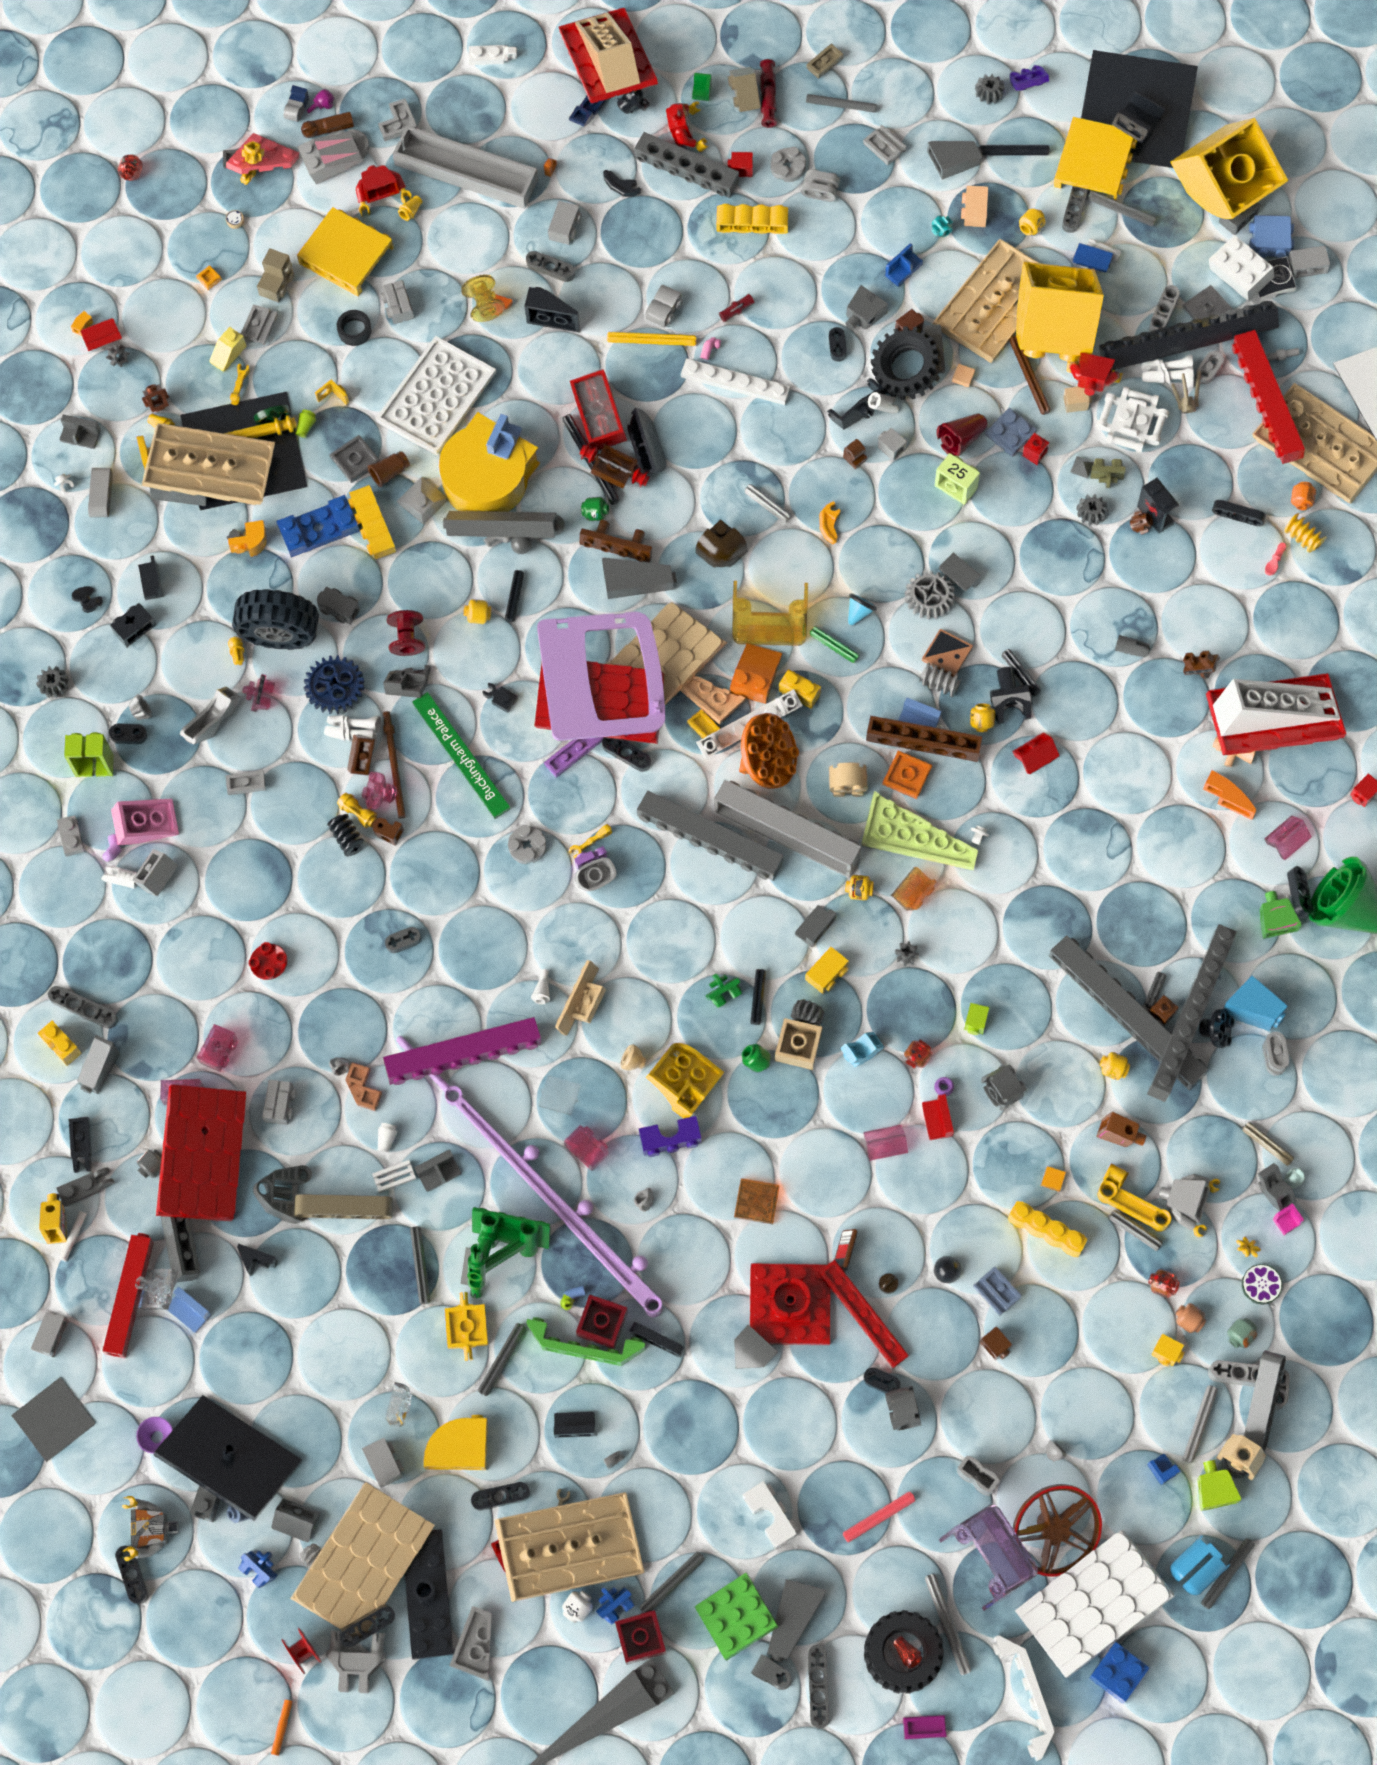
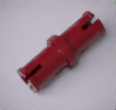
M747 294L737 302L733 301L729 307L719 312V316L723 322H726L733 316L740 315L744 309L755 302L752 296ZM740 304H743L741 307L737 308V309L734 310L733 312H730L731 310H733L734 308H736V307L739 306Z

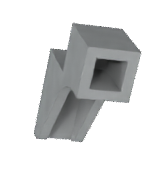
M227 686L217 689L207 707L182 728L180 735L191 744H197L213 738L222 719L233 715L241 696Z

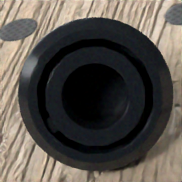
M943 1256L934 1264V1275L940 1282L949 1284L959 1279L961 1265L956 1258Z

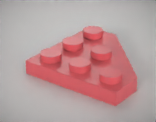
M253 133L226 162V168L240 174H248L250 170H259V172L271 171L273 167L283 166V169L291 168L299 159V152ZM251 141L261 144V148L264 149L262 161L256 164H250L245 161V157H242L244 144Z

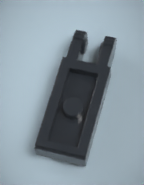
M90 1118L69 1119L70 1153L74 1173H79L80 1165L78 1158L85 1157V1169L87 1172L91 1171Z

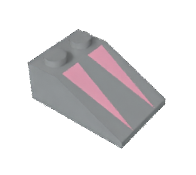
M350 131L314 138L298 146L308 173L316 185L363 162Z

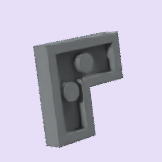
M405 98L389 104L393 119L378 123L384 141L401 136L406 125L417 128Z

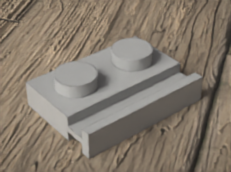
M883 125L863 140V144L886 165L892 163L903 151H906V146Z
M253 304L240 334L246 340L266 345L277 320L278 312H273L270 309Z

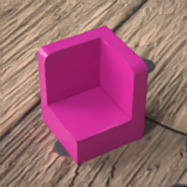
M1292 1203L1274 1216L1273 1221L1282 1234L1286 1235L1300 1226L1304 1219Z

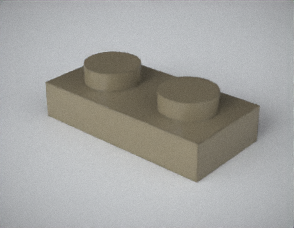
M831 43L807 63L806 68L819 79L843 59L844 54Z

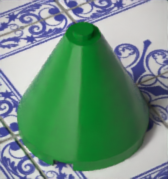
M1354 856L1342 860L1343 866L1339 869L1333 867L1318 884L1311 897L1313 912L1308 915L1309 919L1318 926L1377 934V885L1367 865L1362 860Z

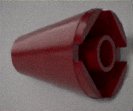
M977 413L942 423L936 430L937 439H941L943 443L940 446L947 454L960 456L987 429V419L984 415Z

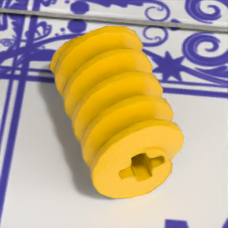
M1297 513L1288 522L1285 533H1291L1290 537L1292 539L1296 538L1297 543L1302 542L1301 546L1303 548L1308 547L1307 552L1311 553L1318 549L1327 537L1319 538L1322 532L1319 531L1315 534L1316 527L1314 526L1309 529L1310 522L1303 524L1305 518L1302 517L1298 520L1299 513Z

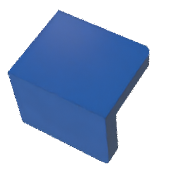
M1165 1454L1160 1455L1147 1464L1161 1485L1180 1472L1177 1465L1173 1466Z

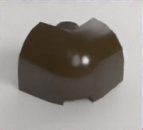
M720 519L710 530L707 528L696 544L695 551L699 557L714 568L731 567L748 551V546L744 537L736 528L732 529Z

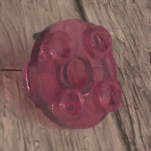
M370 772L367 786L362 790V798H365L368 809L377 810L382 802L390 804L394 801L396 788L394 785H390V783L386 784L383 773Z

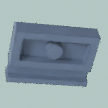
M995 1266L973 1285L974 1289L999 1316L1022 1297Z

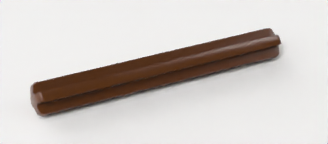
M1011 337L1010 344L1042 415L1050 413V406L1028 356L1023 353L1024 350H1020L1017 337Z

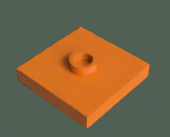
M898 750L882 785L917 799L933 765Z

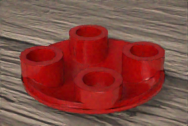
M264 942L253 951L248 964L256 977L263 980H271L277 978L285 971L288 958L283 948L276 944Z

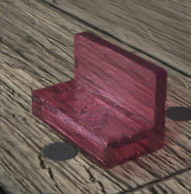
M1291 815L1265 837L1264 840L1267 845L1277 849L1281 859L1286 860L1311 838V834L1304 820Z
M902 1125L863 1133L870 1161L908 1153L906 1135Z

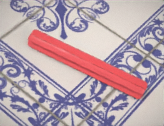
M907 1492L844 1531L843 1537L847 1542L854 1540L915 1502L914 1495L911 1492Z

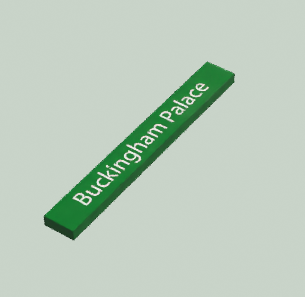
M426 692L421 698L413 700V706L493 818L496 819L510 810L506 800L430 694Z

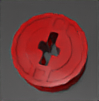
M298 1628L302 1636L299 1641L289 1646L284 1639L281 1640L298 1668L305 1674V1670L301 1665L304 1661L313 1655L318 1662L322 1663L303 1631Z

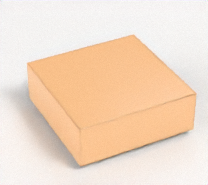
M958 364L952 382L969 388L975 374V369Z

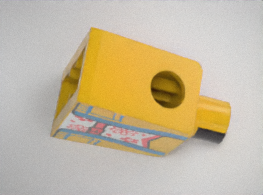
M56 1193L48 1194L47 1201L40 1204L39 1230L47 1244L64 1243L67 1241L66 1210L62 1202L59 1201V1194Z

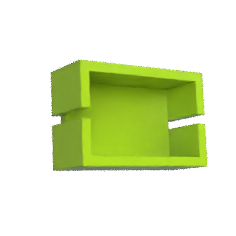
M92 732L86 736H83L81 733L65 735L64 757L75 777L93 776V758H96V777L113 776L114 754L103 734Z

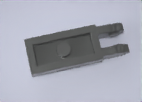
M109 1168L97 1170L95 1173L92 1172L57 1187L56 1189L63 1206L66 1207L113 1185L115 1182L112 1178L106 1179L99 1184L97 1182L98 1178L110 1173Z

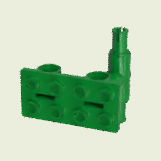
M473 1207L472 1232L479 1234L477 1239L479 1243L471 1246V1255L468 1257L467 1277L468 1285L471 1288V1297L474 1298L475 1294L476 1299L482 1297L486 1273L520 1252L524 1257H533L538 1247L549 1249L551 1225L544 1221H535L522 1216L517 1217L504 1212H494L485 1208ZM499 1241L509 1243L489 1256L491 1249L495 1248Z

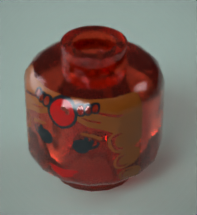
M921 1039L918 1041L913 1040L904 1052V1056L907 1058L906 1063L914 1069L917 1066L924 1068L933 1056L932 1047Z
M1159 1269L1156 1273L1150 1275L1148 1284L1151 1285V1291L1154 1294L1170 1298L1172 1295H1176L1180 1281L1175 1273Z

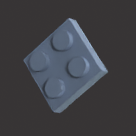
M1008 408L985 431V435L1013 457L1027 443L1031 436L1037 432V429L1011 408Z

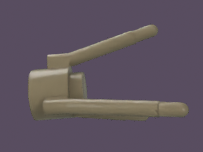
M1201 371L1197 372L1194 400L1192 396H1188L1185 373H1182L1184 391L1182 401L1175 384H1171L1178 408L1183 414L1196 412V407H1199L1198 397Z

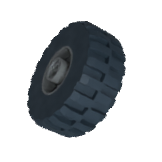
M257 589L250 592L247 591L243 595L241 594L236 600L232 627L237 636L257 646L281 650L302 649L305 646H309L316 638L319 613L316 606L310 600H306L300 595L297 596L294 593L281 590Z

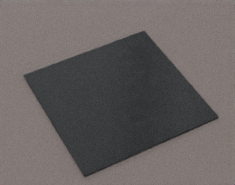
M1093 50L1081 119L1112 125L1118 111L1121 108H1125L1134 91L1141 92L1166 109L1160 121L1142 143L1137 141L1135 149H1131L1133 154L1131 162L1173 168L1171 161L1183 154L1198 66Z
M286 391L240 401L238 405L227 404L181 414L180 417L183 427L224 434L258 426L254 420V415L273 406L287 405L291 418L292 414ZM295 428L292 433L289 430L282 431V435L273 433L253 438L275 442L264 497L307 487ZM207 497L206 506L199 505V509L202 511L238 502Z

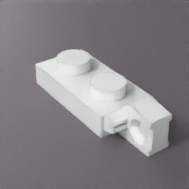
M507 45L469 46V65L504 64L508 59H517L516 47H508Z

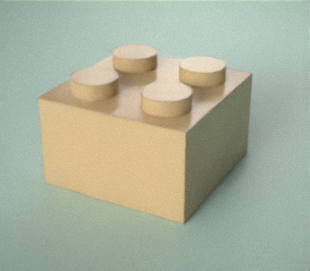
M784 1018L775 1052V1061L813 1070L822 1035V1027Z

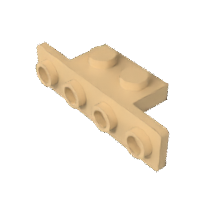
M587 960L555 1026L565 1036L568 1035L574 1020L591 1023L606 991L603 986L592 983L599 968L590 960Z

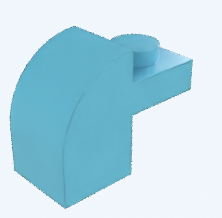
M868 1032L863 1034L857 1041L846 1043L841 1047V1050L844 1053V1058L854 1067H858L873 1058L885 1047L874 1032Z

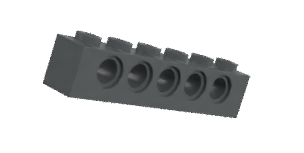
M643 132L634 148L635 158L640 162H646L653 165L656 169L665 170L673 176L684 178L687 182H693L704 189H710L720 196L730 198L739 182L738 171L646 132Z

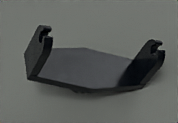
M872 378L867 380L869 382L868 386L873 390L872 393L886 395L885 389ZM872 393L860 399L842 417L833 409H829L827 411L829 418L843 430L864 417L869 419L874 414V409L868 405V398Z

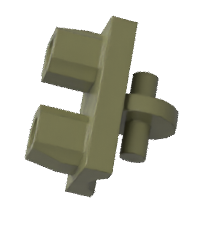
M1096 458L1091 469L1090 479H1099V483H1105V487L1110 488V483L1124 480L1126 467L1123 466L1121 459H1113L1111 466H1105L1104 459Z

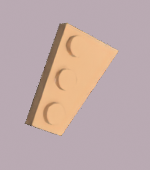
M696 675L680 690L719 725L745 702V697L741 695L736 696L725 688H718L711 682Z

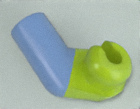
M583 1285L564 1292L560 1301V1305L564 1310H570L575 1299L585 1295Z

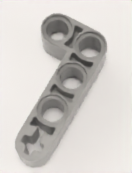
M1217 1360L1209 1367L1208 1376L1214 1382L1255 1387L1256 1379L1254 1373L1258 1372L1259 1365ZM1216 1367H1219V1371L1222 1372L1220 1375H1217V1371H1214ZM1235 1369L1241 1370L1243 1378H1237L1233 1371ZM1285 1369L1283 1372L1284 1383L1281 1384L1279 1390L1282 1403H1277L1275 1410L1283 1408L1288 1402L1290 1376Z

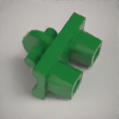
M715 973L712 975L714 981L709 983L711 989L716 986L718 988L706 994L705 997L719 1008L727 1003L722 993L728 991L732 999L742 994L738 985L741 982L738 978H733L723 984L728 979L726 974L719 977Z

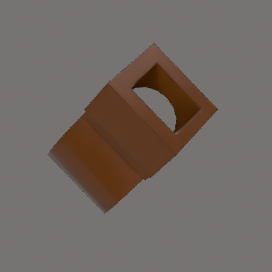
M855 439L844 448L843 458L856 470L867 461V456L864 454L866 449L858 439Z
M377 818L372 824L376 837L395 846L404 831L401 823L395 821L391 825L384 818Z

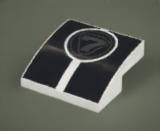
M1287 257L1267 261L1274 267V278L1257 293L1258 300L1276 298L1277 294L1294 292L1296 285Z

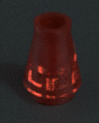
M903 1636L898 1637L893 1642L904 1666H908L911 1669L921 1662V1652L906 1641Z

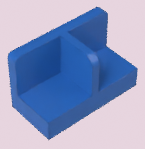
M911 243L886 265L885 276L898 287L923 265V260L913 253V245Z
M1079 243L1073 263L1106 273L1108 268H1110L1113 253Z

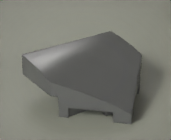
M749 1325L734 1339L736 1369L765 1367L777 1354V1351Z

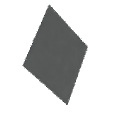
M61 1377L11 1415L46 1462L96 1424Z

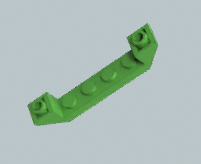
M533 1317L532 1320L527 1319L526 1322L542 1350L622 1366L646 1349V1343H643L642 1339L635 1337L625 1340L622 1354H619V1351L614 1349L602 1351L599 1350L600 1347L594 1345L583 1347L575 1341L563 1343L560 1342L559 1338L555 1337L545 1339L548 1325L544 1322V1319Z

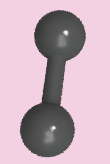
M557 515L558 531L556 535H559L565 529V521L561 516ZM513 537L511 548L517 554H526L531 549V542L538 538Z

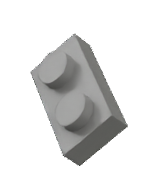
M264 771L226 775L228 795L265 791Z
M76 815L57 820L65 856L85 852Z

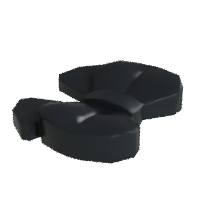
M90 586L77 588L72 593V600L80 602L82 611L86 613L95 611L103 603L101 596L90 599L94 592V588Z

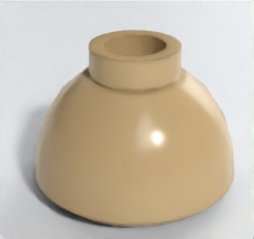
M631 1044L625 1050L620 1065L622 1069L629 1071L637 1068L642 1069L646 1058L643 1057L641 1050L636 1045Z

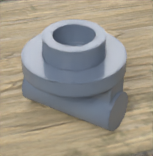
M228 1506L227 1516L232 1522L239 1523L249 1519L232 1506Z

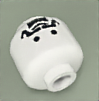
M573 1591L562 1605L563 1615L573 1623L577 1621L583 1622L593 1609V1605L590 1602L591 1597L584 1591L580 1593Z

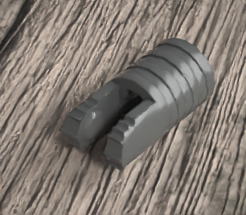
M1122 635L1118 636L1115 651L1144 658L1149 655L1150 644Z

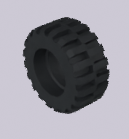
M908 1610L890 1612L888 1615L879 1618L867 1634L864 1644L866 1668L876 1683L882 1685V1688L893 1691V1693L910 1694L914 1691L922 1690L934 1680L943 1663V1640L939 1636L938 1629L930 1623L928 1618L920 1616L917 1612L911 1613ZM899 1632H907L914 1635L923 1647L921 1663L917 1668L909 1672H900L889 1666L884 1656V1647L887 1640Z

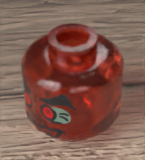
M134 154L124 155L120 160L118 173L125 180H137L140 177L143 163Z

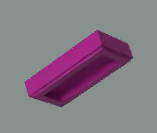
M945 1715L903 1718L904 1740L947 1737Z

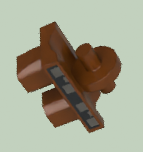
M1209 650L1201 652L1196 657L1192 652L1186 653L1183 659L1185 664L1183 672L1185 675L1200 674L1204 679L1209 678L1210 673L1216 671V664L1220 657L1218 654L1212 655Z

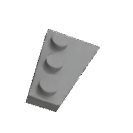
M474 1606L471 1607L449 1666L481 1679L489 1680L492 1613Z

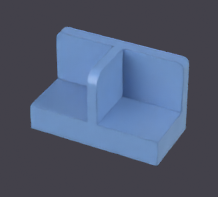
M500 414L486 444L487 452L508 460L522 432V428L509 423L507 415Z

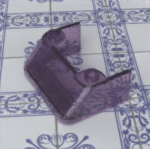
M996 1505L985 1507L938 1539L942 1543L955 1536L961 1544H968L973 1541L995 1577L989 1581L988 1587L994 1599L982 1607L983 1611L1009 1597L1035 1578L1038 1573L1035 1562L1001 1509Z

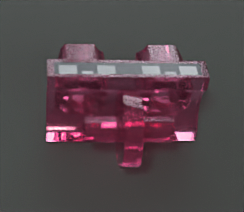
M261 674L260 679L257 680L256 687H254L255 682L250 681L249 686H243L242 692L247 694V700H251L252 696H254L251 711L256 712L258 709L268 710L270 707L271 699L263 697L262 694L263 692L272 694L275 683L267 680V675Z

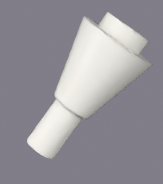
M547 969L541 970L540 980L531 996V999L539 1005L550 1001L548 986L549 970Z

